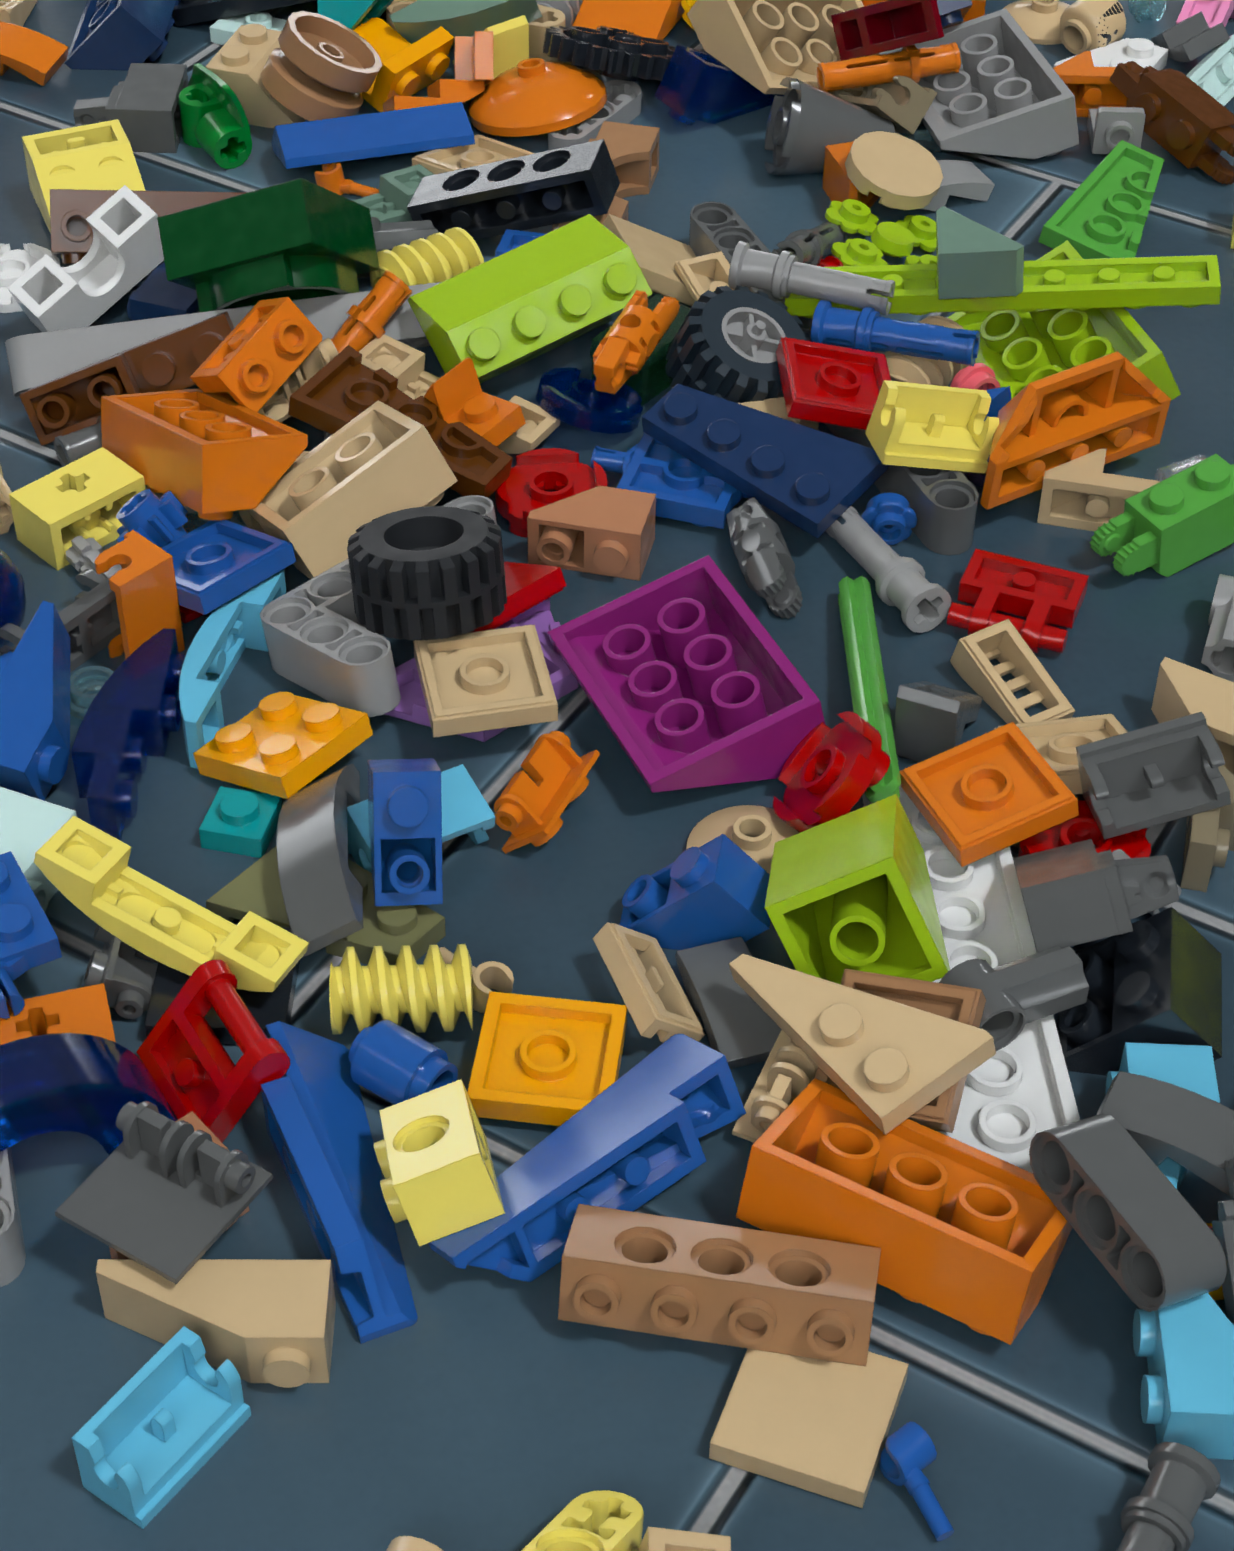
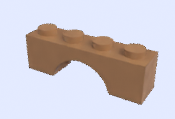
M603 121L596 139L590 138L588 142L604 139L620 181L608 213L628 221L629 201L622 198L650 193L659 171L660 128ZM608 213L593 217L600 223H603ZM573 221L553 224L552 231Z

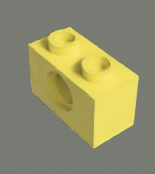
M462 1079L379 1110L384 1139L374 1143V1150L385 1179L380 1180L381 1190L393 1221L399 1223L408 1220L419 1247L505 1214L487 1139Z

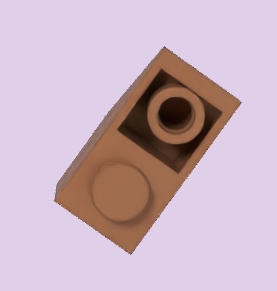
M597 486L530 511L527 517L528 564L557 566L566 570L640 581L655 540L656 494Z

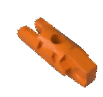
M636 290L593 354L594 375L596 377L594 382L595 390L615 394L630 376L640 371L678 315L681 305H679V301L676 298L664 296L652 311L648 308V294L644 291Z

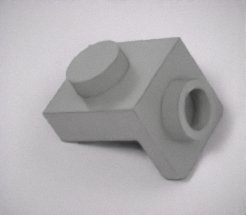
M1135 107L1089 108L1087 130L1092 154H1109L1121 140L1141 148L1146 117L1144 109Z

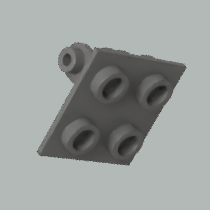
M143 1101L139 1104L128 1102L120 1110L116 1119V1127L123 1131L124 1141L55 1210V1216L177 1284L271 1182L273 1174L249 1162L247 1154L241 1150L229 1151L212 1142V1137L209 1133L203 1130L194 1132L192 1124L184 1120L175 1122L160 1114L157 1106L149 1101Z

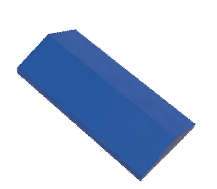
M456 102L276 125L271 143L274 153L284 167L289 169L475 144V139L463 103Z

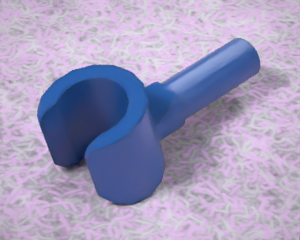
M910 1421L887 1438L886 1447L882 1450L879 1458V1467L883 1476L889 1482L896 1486H905L909 1495L913 1496L936 1541H942L950 1537L954 1533V1529L932 1491L929 1480L922 1472L924 1468L936 1460L937 1452L926 1431L917 1423Z

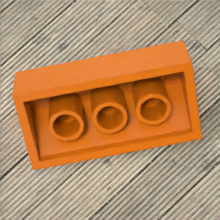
M200 388L101 396L102 447L143 475L147 489L154 493L162 494L171 491L183 506L197 511L198 517L206 520H227L233 517V511L255 509L308 446L307 434L215 393H204Z
M816 1078L807 1085L752 1145L736 1213V1218L763 1231L881 1248L878 1284L897 1292L906 1300L921 1303L966 1324L977 1333L992 1336L1009 1345L1013 1343L1037 1307L1072 1230L1070 1223L1041 1189L1033 1173L910 1119H906L885 1135L841 1089Z

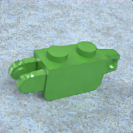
M1214 454L1126 499L1124 513L1110 519L1107 524L1103 523L1101 527L1094 531L1090 542L1091 548L1101 557L1111 556L1113 552H1116L1117 554L1113 557V567L1123 576L1127 575L1129 577L1137 571L1141 572L1148 567H1152L1160 575L1170 577L1233 544L1234 464L1230 465L1218 454Z

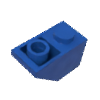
M434 758L368 760V818L374 905L443 904L441 770Z
M721 834L699 848L691 847L685 850L675 862L654 874H645L634 880L624 893L622 899L624 907L619 925L654 937L661 948L673 950L688 949L740 936L746 942L770 927L771 920L764 908L770 874L725 834Z

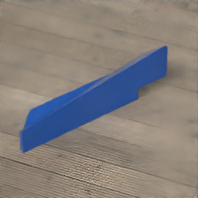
M281 1021L267 1024V1038L278 1040L290 1058V1067L281 1078L261 1084L267 1133L323 1260H331L333 1282L357 1337L362 1344L410 1327L417 1322L418 1316L394 1221L381 1190L380 1180H383L374 1150V1142L360 1087L351 1078V1063L348 1059L349 1049L338 1042Z
M685 1034L671 1036L496 1177L505 1214L428 1243L430 1248L456 1268L466 1269L467 1265L498 1271L511 1279L532 1282L562 1261V1254L578 1204L633 1212L706 1162L698 1138L746 1114L725 1055Z

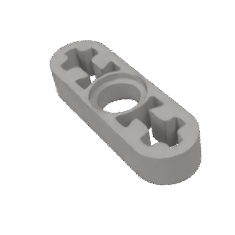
M611 80L604 83L607 93V101L604 107L597 114L579 124L548 133V150L586 143L590 138L596 139L603 121L630 123L641 113V87L633 81Z

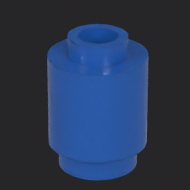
M382 1020L373 1027L364 1028L356 1036L349 1050L348 1059L351 1063L350 1074L352 1080L393 1105L457 1081V1067L448 1061L447 1053L444 1050L390 1020Z

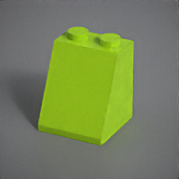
M897 794L775 842L764 908L796 971L837 984H841L845 969L929 982L943 978L950 971L924 850Z

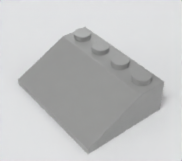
M1006 8L943 29L944 37L914 44L918 49L956 42L960 51L961 68L959 73L920 78L919 83H917L921 87L932 88L937 92L921 122L941 150L1038 159L1044 156L1056 155L1064 149L1079 145L1074 94ZM902 47V48H898V49H894V50H889V51L877 53V55H879V54L882 55V54H888V53H895V52H898V51H902L903 47Z

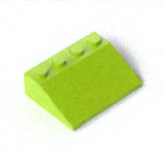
M1067 240L1037 260L1083 258ZM1125 307L1091 308L1085 311L1040 309L1033 312H1020L1017 310L983 311L977 314L955 312L947 317L966 330H977L980 332L979 351L977 358H975V363H984L990 367L995 373V379L998 380L1000 388L1010 386L1011 399L1031 382L1117 351L1162 390L1171 401L1181 395L1162 351Z

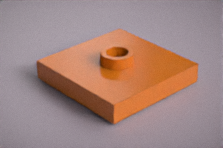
M1010 722L900 771L902 789L961 867L1079 815L1078 799L1014 722Z

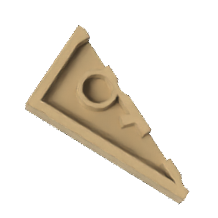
M742 954L729 963L733 980L885 1135L996 1054L993 1036L986 1030L749 955Z

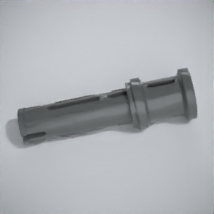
M1162 1442L1155 1445L1147 1459L1148 1468L1151 1473L1140 1495L1129 1498L1120 1513L1121 1528L1125 1535L1116 1551H1188L1195 1538L1191 1523L1203 1500L1211 1499L1221 1483L1220 1473L1206 1456L1180 1443Z

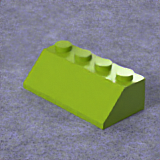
M588 214L409 297L408 302L445 374L465 358L470 357L481 384L617 319L636 290L646 292L648 294L647 298L652 296L653 293L630 247L591 214Z

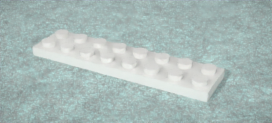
M900 785L899 800L924 850L950 970L966 960L976 958L986 960L992 968L1036 954L1037 951L1010 846L961 867ZM864 792L862 798L865 807L872 804V802L866 798ZM942 978L933 982L939 983ZM1050 1015L1025 1024L1024 1029L1015 1040L1006 1047L996 1051L994 1056L969 1073L966 1078L953 1133L935 1131L1033 1173L1030 1165L1029 1149L1035 1134L1080 1120L1054 1016Z

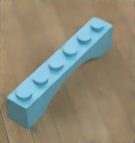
M1125 1042L1119 1071H1109L1107 1074L1106 1093L1113 1078L1122 1071L1164 1081L1220 1103L1212 1046ZM1168 1156L1158 1166L1173 1186L1178 1189L1188 1169ZM1209 1293L1156 1311L1148 1312L1143 1309H1136L1133 1319L1134 1353L1138 1357H1147L1149 1375H1143L1141 1382L1140 1407L1143 1423L1155 1424L1157 1444L1176 1442L1195 1449L1208 1459L1234 1460V1324L1229 1321Z

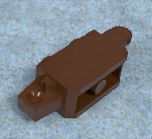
M1134 61L1117 64L1109 80L1128 98L1126 107L1144 109L1146 117L1143 131L1188 169L1199 167L1209 176H1212L1213 179L1217 180V182L1226 185L1233 184L1234 166L1230 165L1220 153L1223 150L1231 155V157H1234V114L1180 71L1171 68L1157 70L1152 66L1143 68Z

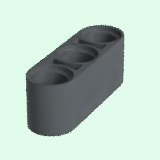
M1103 1113L1035 1134L1031 1140L1029 1157L1036 1181L1119 1286L1140 1309L1148 1312L1156 1311L1220 1288L1225 1281L1227 1273L1226 1257L1221 1243L1202 1218L1113 1116Z

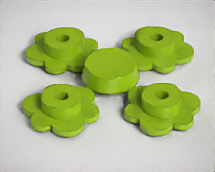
M846 199L843 202L831 201L829 208L825 212V218L829 222L839 225L843 231L850 234L858 232L865 236H871L872 242L862 238L847 239L845 243H833L831 253L839 258L844 266L888 265L882 259L883 254L891 257H906L904 264H937V256L925 254L921 257L910 255L913 252V247H920L927 252H934L936 250V222L929 217L907 215L904 217V220H897L895 223L886 221L877 225L878 217L871 213L870 208L866 204L855 199Z

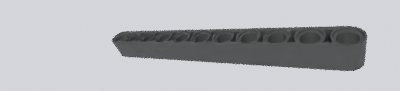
M709 201L699 203L691 209L689 246L696 257L722 251L729 264H731L733 252L739 241L748 242L751 249L771 253L729 205ZM748 287L750 292L757 293L759 290L768 294V298L776 303L780 301L785 305V297L783 299L773 298L770 291ZM797 316L803 323L801 330L809 333L811 337L813 318ZM824 423L834 436L873 449L865 434L866 430ZM888 465V469L874 482V485L881 493H897L909 501L911 508L917 515V525L911 529L931 551L942 555H958L968 551L972 546L979 494L961 471Z

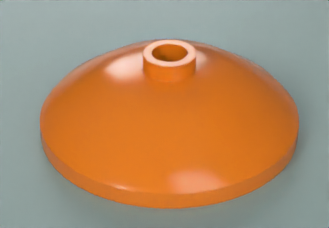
M529 58L519 62L516 67L499 74L492 82L485 86V91L474 97L469 106L470 121L477 130L496 136L523 137L551 133L579 124L597 114L607 101L606 87L602 80L587 70L563 62Z

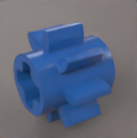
M145 489L128 500L118 511L116 518L122 526L117 529L120 536L116 540L118 542L123 541L124 535L134 530L162 548L187 534V531L182 526L188 522L185 516L188 511L171 491H168L159 499L150 489Z

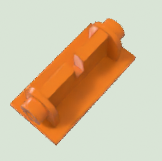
M560 731L542 734L537 739L535 745L520 765L524 770L514 774L494 803L495 823L501 829L512 833L502 847L505 854L529 843H532L535 847L540 846L550 840L563 825V820L560 818L561 814L570 802L584 792L589 784V779L586 776L600 755L597 749L579 757L571 748L569 737Z

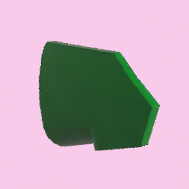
M194 64L188 87L179 93L182 139L189 146L203 148L220 167L234 169L241 166L248 159L252 151L250 126L245 111L238 97L228 84L202 64Z

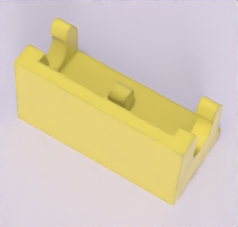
M884 380L865 434L883 465L985 474L993 436L999 426V418L987 416L992 400L987 390Z

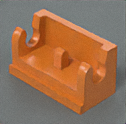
M132 530L124 535L123 541L100 553L96 557L94 564L97 574L107 572L111 567L121 564L122 569L109 578L110 589L115 592L121 634L110 641L108 651L110 658L118 657L124 652L126 661L122 663L123 673L132 680H136L185 650L173 556Z

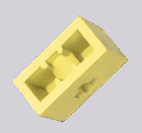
M104 447L83 456L9 494L17 540L57 571L70 564L66 559V551L72 547L71 540L74 537L94 538L103 547L120 536L117 529L122 524L116 518V515L128 500L146 489L144 476Z

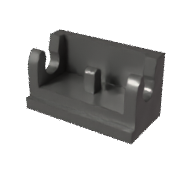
M85 569L75 577L78 582L89 586L92 590L89 592L82 591L75 596V601L58 612L71 638L70 673L107 647L114 637L121 634L115 592L110 589L109 578L102 574H97L92 569ZM11 623L0 628V637L14 644L13 647L3 646L0 649V656L10 651L14 652L25 632L24 629Z
M1202 712L1076 747L1082 794L1104 840L1231 804L1230 790L1218 769L1219 766L1225 765V761Z

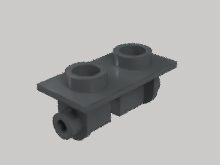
M97 924L93 939L104 942L102 952L93 951L86 968L82 987L104 983L109 1007L114 1008L121 1017L127 1019L138 1018L149 1008L158 966L154 963H158V961L122 942Z

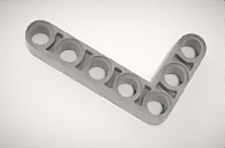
M480 495L463 496L443 505L445 507H456L479 512L480 515L493 519L495 525H497L493 501L488 497ZM349 559L344 560L263 607L260 612V618L272 669L277 674L331 703L365 712L368 714V717L383 715L398 706L401 695L390 641L377 633L367 630L366 625H361L358 622L354 610Z

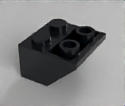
M1173 907L1167 908L1145 920L1132 923V932L1108 937L1088 948H1082L1075 952L1083 962V971L1089 984V991L1086 1003L1058 1012L1057 1032L1068 1071L1107 1076L1109 1071H1119L1125 1042L1212 1046L1214 1061L1222 1057V954Z

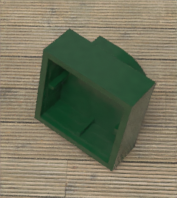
M303 178L157 218L167 280L196 290L200 312L254 306L260 300L289 297L293 301L359 292L357 275L380 269L370 209Z

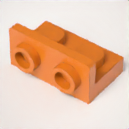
M289 297L260 300L190 378L204 393L228 392L239 405L258 412L322 341V334Z

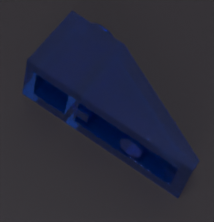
M677 45L655 97L670 107L668 115L684 124L693 125L695 120L716 124L770 106L775 95L783 97L784 95L764 94L709 53Z

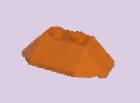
M1118 351L1029 383L998 411L999 426L993 436L980 504L988 510L1042 489L1045 471L1098 449H1107L1105 464L1160 444L1171 399Z

